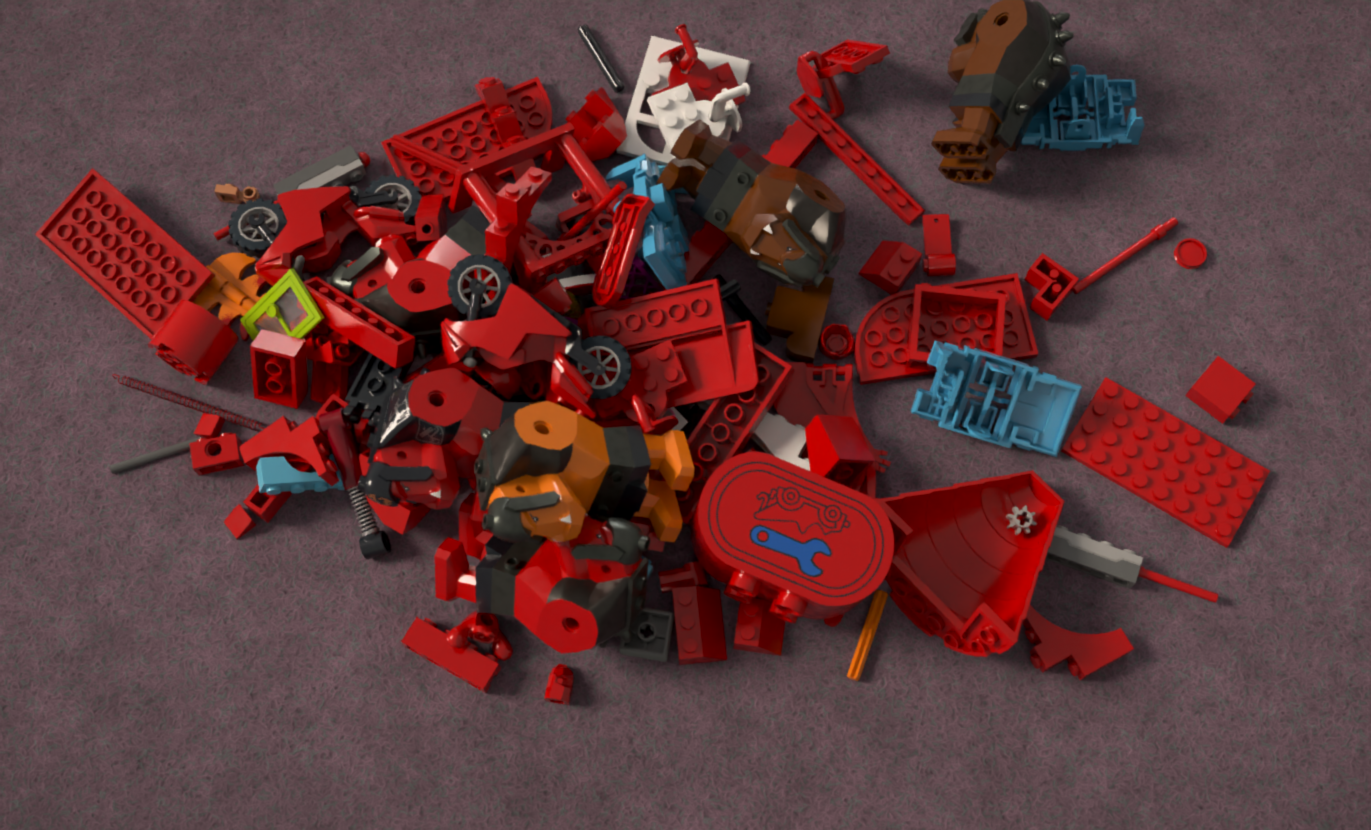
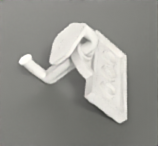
M688 83L650 96L647 98V102L671 152L682 131L699 119L709 125L712 135L719 138L727 125L736 132H740L742 120L733 99L742 95L748 96L750 94V86L748 83H743L729 90L724 88L712 101H696Z

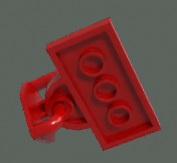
M681 24L676 27L675 33L679 35L683 44L662 53L657 59L659 63L671 62L672 64L668 75L669 87L654 92L651 96L688 83L696 101H712L717 94L721 93L722 89L727 88L729 90L739 86L729 62L709 70L706 64L697 58L698 52L696 47L699 42L697 39L692 40L687 31V25ZM742 95L734 98L733 101L738 106L743 104L746 99Z
M847 39L821 54L816 51H810L799 56L797 75L802 88L809 96L820 98L825 94L831 109L826 113L834 120L843 114L845 108L833 76L841 72L861 73L865 71L866 66L883 61V57L890 54L887 45ZM814 60L815 65L811 67L809 62Z
M671 339L630 357L632 372L627 385L621 392L607 399H594L602 420L605 421L625 412L628 418L640 424L643 434L663 436L679 423L675 416L663 417L668 409V392L689 383ZM617 363L609 367L617 368ZM607 370L605 374L610 382L617 372ZM595 374L587 376L591 383ZM599 375L595 385L607 384L603 376Z

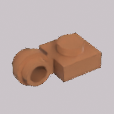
M216 184L214 191L220 202L241 204L242 201L246 203L248 200L257 201L260 198L258 190L254 187H246L243 191H240L238 187L232 184Z

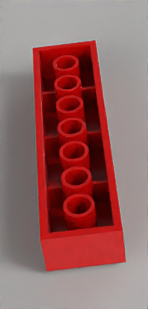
M755 342L759 374L758 385L751 391L715 398L687 440L694 465V477L687 491L675 490L682 521L690 526L695 508L710 476L725 461L741 453L795 372L791 365Z

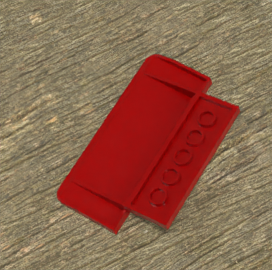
M718 279L617 301L615 305L608 308L596 306L585 309L589 337L608 336L613 338L626 348L629 357L669 339L672 340L689 383L668 392V408L751 391L758 385L759 374L752 322L749 320L727 325ZM596 350L592 351V354L597 357ZM600 350L601 361L603 362L611 353ZM613 357L606 366L609 367L616 364L615 358ZM592 399L594 411L597 413L595 419L591 420V422L603 421L600 417L594 399ZM623 412L607 420L624 418L627 415Z

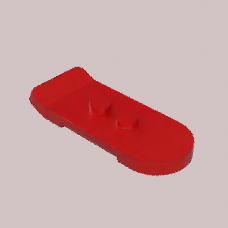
M627 194L616 208L612 221L613 228L600 269L596 272L592 288L593 299L600 306L612 307L617 303L624 291L646 217L655 205L649 197Z

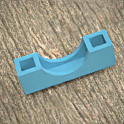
M331 454L329 458H330V459L335 463V465H336L334 456H333V454ZM284 456L260 458L256 466L259 493L276 495L283 491L301 493L305 490L323 492L329 488L345 490L339 471H336L339 482L331 486L320 478L317 472L306 473L294 469Z

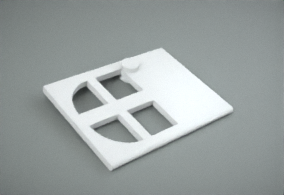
M651 36L625 121L627 138L617 148V153L634 158L646 154L650 162L665 166L674 159L672 154H670L667 143L665 144L663 154L645 145L637 133L636 125L639 123L659 128L654 116L640 113L646 93L652 94L669 87L668 75L672 64L671 62L659 63L657 59L662 53L683 43ZM696 47L698 52L697 58L703 61L709 70L729 62L739 86L745 83L751 63L749 60ZM729 125L725 126V130L720 138L729 141L732 127Z

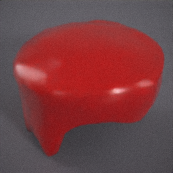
M831 324L821 333L819 349L826 357L840 360L854 352V337L847 325Z

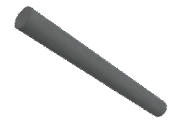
M201 436L110 465V470L114 474L189 450L190 443L196 442Z

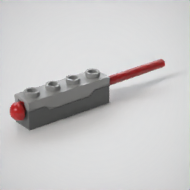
M350 145L277 182L273 186L278 195L299 189L339 187L338 184L345 186L351 182L360 181L366 175L364 168L369 166L370 157L365 152H358V157ZM278 200L274 201V204L278 203L280 205ZM229 226L213 233L217 241L230 235Z
M1056 525L1051 546L1048 548L1045 558L1047 560L1131 589L1136 584L1137 577L1139 576L1213 603L1217 602L1218 594L1158 574L1140 566L1143 557L1137 556V553L1132 550H1121L1115 548L1109 542H1098L1092 540L1087 534H1075L1068 531L1064 526Z

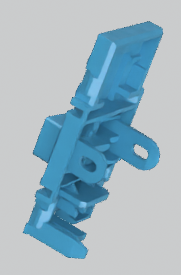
M643 154L638 158L613 168L606 175V180L620 179V181L626 183V189L634 187L635 195L649 197L655 205L647 215L641 233L643 246L638 251V257L644 262L647 261L666 290L686 286L685 273L687 269L684 253L690 251L687 231L677 212L674 190L667 192L663 183L656 185L660 177L659 167L655 162L651 163L646 154ZM619 201V202L614 206V209H613L614 213H615V211H616L617 206L619 205V203H620L621 201Z

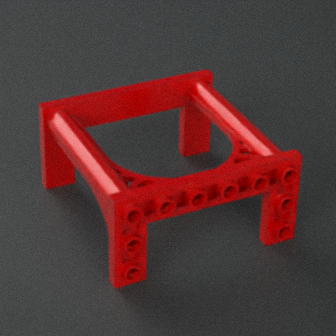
M569 122L457 167L448 208L454 214L471 207L474 200L491 224L497 218L496 194L484 177L543 153L545 155L540 169L553 173L563 168L566 159L590 192L595 205L612 188L573 137L575 128ZM617 197L604 209L606 214L600 213L585 233L570 240H546L536 237L523 229L513 259L520 287L532 293L545 284L547 276L554 273L559 274L569 266L579 265L591 256L597 257L606 250L612 228L605 229L600 226L599 222L607 221L612 224L615 214L613 211L614 206L621 200ZM530 242H534L536 244L534 250L532 249L533 245L530 244ZM544 246L549 247L551 250V255L545 258L540 255V249Z

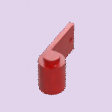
M949 214L923 215L925 259H922V271L927 272V276L955 275L956 259L951 248Z

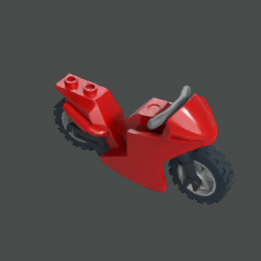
M389 175V177L381 176L379 180L372 181L370 187H367L364 192L356 186L347 187L343 186V184H338L339 187H317L281 193L277 197L280 205L278 203L274 204L269 199L267 201H263L262 198H258L257 201L248 200L246 204L239 205L237 207L238 210L236 212L233 211L231 214L232 219L228 222L229 233L235 247L237 246L242 254L246 253L248 257L256 256L261 258L255 265L256 274L271 286H274L292 268H294L301 281L304 282L306 280L303 273L319 272L330 269L342 253L341 244L347 235L357 230L372 247H375L380 238L391 234L402 236L407 245L421 242L417 241L416 227L414 226L415 215L421 200L419 188L414 186L412 180H406L404 176L396 177L395 175ZM405 199L409 200V204H403L400 202H402ZM276 222V228H275V229L268 227V226H270L271 224H273V223ZM253 233L251 238H248L244 234ZM291 287L285 292L289 295L295 294Z
M483 254L470 255L460 260L451 270L450 278L447 281L448 295L454 307L462 314L467 315V321L459 322L445 318L441 323L442 347L448 365L463 362L464 365L473 368L479 366L485 359L486 362L500 369H509L537 360L549 361L552 363L551 390L558 395L556 399L566 406L572 404L578 408L576 413L586 419L589 417L594 419L597 415L588 403L590 398L607 399L613 397L627 385L632 372L631 359L626 348L620 342L608 336H592L583 340V333L580 327L535 298L522 287L512 284V277L508 269L499 260ZM477 269V278L472 279L467 276L471 271ZM481 269L491 272L484 281H482ZM495 276L498 287H492L487 285V283ZM464 279L470 282L469 288L463 290ZM491 290L497 291L495 297L490 300L487 294ZM471 292L470 300L467 299L465 293ZM475 350H478L483 358L475 357ZM596 350L597 357L590 352ZM600 350L611 353L603 362L601 361ZM614 357L617 362V368L607 367L606 364ZM582 365L588 369L582 371ZM607 370L617 372L611 382L605 374ZM592 372L595 374L592 383L586 377V373ZM602 375L607 384L595 385L598 376Z

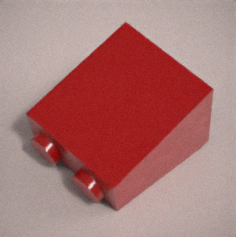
M817 414L805 428L810 471L851 488L875 461L853 417Z

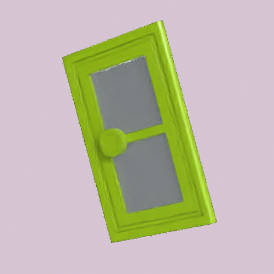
M292 268L240 321L253 341L262 329L303 339L324 319V316L300 277Z

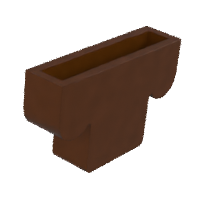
M825 276L818 288L813 284L809 286L802 285L801 291L778 286L773 302H768L765 315L769 316L766 331L771 335L787 338L785 353L790 360L813 364L834 278Z

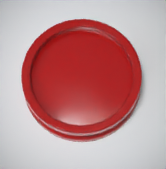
M1193 238L1180 241L1174 250L1176 262L1186 269L1200 267L1207 257V250L1203 243Z

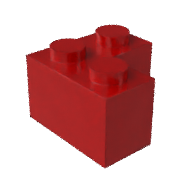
M1042 253L1029 268L1024 279L1039 290L1031 303L1030 309L1048 321L1074 290L1079 278Z

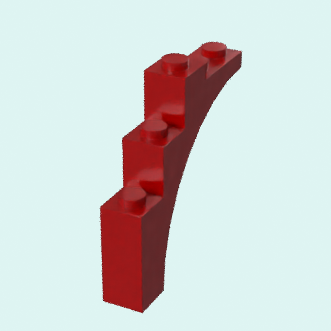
M486 77L479 80V84L475 85L477 94L490 116L503 149L526 140L522 135L515 111L510 106L502 81L499 78L495 79V77ZM533 158L510 167L516 182L531 166L536 168Z
M531 166L515 184L507 183L496 194L497 218L485 230L486 253L484 255L499 260L506 266L509 273L511 272L514 254L527 218L544 189L552 181V173ZM477 269L474 270V278H477ZM481 269L482 281H484L491 274V272L485 269ZM495 276L487 285L498 287ZM491 290L487 294L490 300L495 297L497 291Z

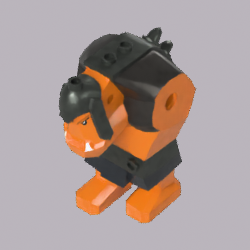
M549 401L531 404L517 410L497 430L491 431L487 427L480 430L484 443L478 459L475 461L474 472L480 509L482 511L488 509V514H484L482 527L485 530H490L497 538L514 543L526 541L539 544L543 537L548 538L550 541L565 542L577 538L586 513L594 520L598 519L601 515L607 518H623L628 521L633 516L649 518L659 541H676L682 529V516L675 490L687 491L694 477V465L684 431L669 430L663 436L643 434L640 425L602 428L578 413ZM649 469H659L666 481L650 479Z

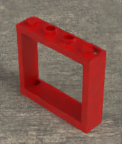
M928 283L915 284L912 294L907 368L937 371L935 366L927 363L930 353L917 351L921 299L997 307L994 354L1002 356L1006 294H1000L997 291L982 292L973 288L938 287Z

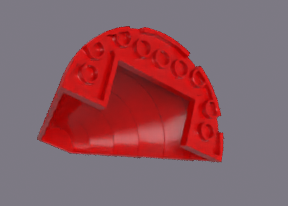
M1033 470L982 478L977 481L955 483L950 487L908 492L895 497L874 499L887 514L893 529L894 554L890 569L884 580L888 582L893 590L889 595L899 609L929 637L937 635L943 639L945 647L956 652L976 657H987L991 653L997 652L1001 654L1010 649L1018 641L1022 622L1026 619L1038 576L1043 569L1047 551L1051 546L1055 528L1065 501ZM1026 505L1027 511L1036 513L1032 516V521H1035L1037 524L1033 527L1028 526L1030 533L1027 535L1023 530L1018 535H1015L1013 528L1007 529L1010 520L1006 516L1008 514L1014 515L1012 512L1013 507L1016 506L1021 510ZM1019 516L1017 518L1020 520V525H1023L1025 523L1022 520V516Z

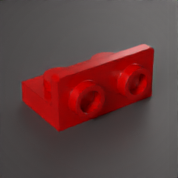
M313 360L311 400L324 404L334 394L344 401L347 396L349 367Z

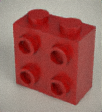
M1217 356L1185 396L1223 424L1227 418L1233 420L1241 409L1237 406L1241 401L1246 404L1254 393L1251 389L1256 383L1220 356Z

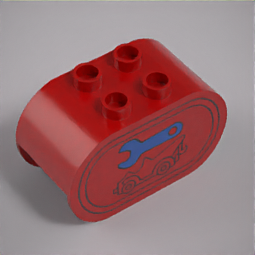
M763 452L742 453L721 464L706 482L691 522V541L695 555L702 567L713 578L727 584L724 594L745 604H751L753 597L767 600L772 603L769 613L789 623H796L798 617L819 620L829 619L850 611L883 582L890 569L894 554V535L890 520L883 508L874 499Z

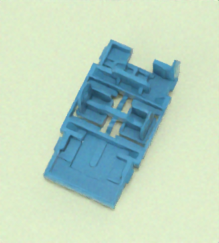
M1082 65L1070 66L1071 74L1077 71L1079 72L1078 75H1071V80L1064 89L1032 118L1020 143L1022 145L1039 146V149H1044V145L1048 144L1049 149H1060L1061 151H1085L1087 148H1102L1103 143H1106L1107 148H1111L1116 143L1139 145V139L1145 126L1142 117H1136V108H1131L1126 122L1124 115V106H1134L1137 99L1135 79L1107 80V75H1086V68ZM1087 100L1088 108H1093L1094 112H1089L1085 109ZM1057 105V112L1053 113V109H1056ZM1062 114L1070 116L1071 121H1060L1059 127L1057 120H1053V117H1058ZM1080 115H1087L1086 119H1078Z
M934 341L927 363L935 366L937 371L930 391L921 388L917 389L911 413L920 415V418L930 421L936 420L941 428L1007 448H1011L1012 444H1015L1016 447L1028 451L1035 450L1057 457L1082 390L1080 384L1057 378V376L1045 372L1041 374L1036 366L1030 367L1026 363L977 348L971 349L967 345L962 349L958 348L957 345L947 342L943 344L942 342ZM1013 365H1016L1015 371L1013 372ZM1011 376L1012 379L1007 390V394L1012 395L1010 400L994 396L995 389L1005 391ZM976 379L978 384L987 387L986 393L969 388V383L974 384ZM966 392H969L984 399L983 401L972 397L968 399L965 395ZM991 401L1008 404L1007 409L1001 408L991 435L990 430L998 411L996 405L992 404ZM960 421H961L962 426L965 427V428H967V429H963V428H960V427H959Z

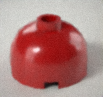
M484 359L475 369L481 377L508 400L517 393L521 386L522 378L517 370L518 366L500 369Z

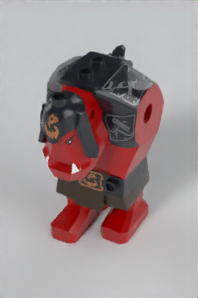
M423 368L418 377L407 383H403L400 377L394 376L392 379L393 390L387 393L380 412H375L372 426L375 427V431L370 433L367 447L371 448L367 462L370 465L366 476L360 475L357 490L364 491L370 500L391 507H397L400 502L405 501L413 504L423 503L429 508L436 510L450 508L459 493L460 483L458 476L463 478L476 477L474 472L475 461L478 459L484 443L480 430L484 427L491 431L497 430L517 410L540 402L503 401L492 393L493 386L491 384L483 386L467 376L465 371L457 370L456 368L432 372L428 368Z

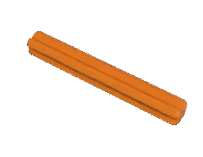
M876 590L847 674V677L851 680L858 681L861 677L888 597V593L885 591Z

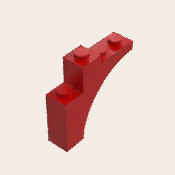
M282 416L239 446L244 463L256 472V466L260 458L284 456L287 462H301L313 466L318 476L331 486L339 482L336 471H338L337 466L329 458L331 453L327 447L330 445L328 437L323 433L319 420L314 416L301 425H298L295 421L291 422L285 416Z
M1029 605L1026 619L1022 622L1026 628V637L1031 643L1035 642L1036 644L1030 651V660L1036 669L1040 668L1042 673L1068 660L1067 666L1071 674L1082 680L1129 654L1134 649L1121 628L1101 634H1082L1068 631L1046 620L1031 605Z

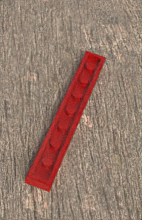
M803 93L789 105V109L805 125L816 131L818 138L908 226L924 214L925 210L806 93Z

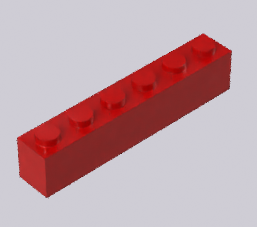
M317 276L303 282L322 312L324 319L321 322L395 369L413 361L414 336ZM298 300V307L305 311L302 304Z

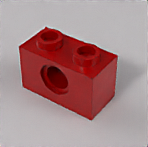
M223 433L220 437L211 439L204 437L190 443L193 470L198 475H204L245 466L239 450V446L242 445L240 438L236 433ZM222 449L219 455L213 456L216 450Z

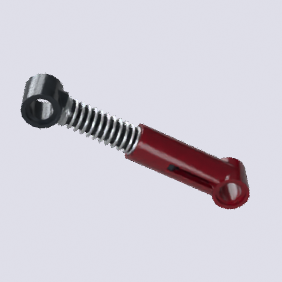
M341 407L319 415V423L323 433L328 437L344 489L351 492L349 494L352 496L350 499L355 504L353 506L356 508L354 511L357 512L355 515L358 516L357 519L360 520L358 523L361 524L359 527L362 528L363 537L359 539L360 549L364 558L369 560L390 553L391 544L386 532L380 531L379 526H376L378 524L377 522L375 523L377 519H374L375 514H372L374 511L371 510L372 507H370L367 501L364 491L357 490L359 478L362 475L360 460L350 430V417L342 413L344 408Z

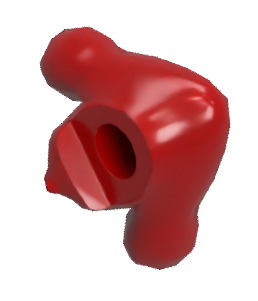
M475 610L459 625L452 628L446 637L452 647L459 649L466 644L468 637L477 642L492 643L493 654L497 659L503 661L510 659L513 653L510 642L500 630L498 620L495 614L478 613Z

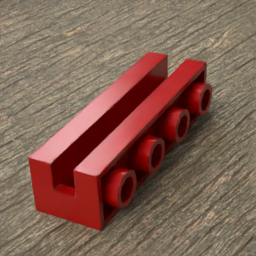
M416 617L401 641L404 647L482 692L487 693L493 677L497 676L501 670L500 665L497 663L498 659L487 652L485 655L477 652L478 647L468 641L460 649L452 647L446 638L449 630L445 629L442 632L436 628L437 624L428 618L421 620Z

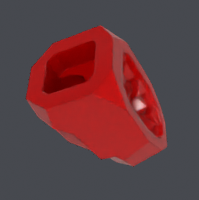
M558 664L552 669L545 691V701L570 705L574 676L567 665Z

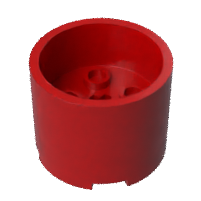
M181 300L148 343V347H155L158 350L155 354L178 372L188 376L194 375L196 376L194 379L196 382L207 385L235 347L239 338L229 326L209 311L190 301Z

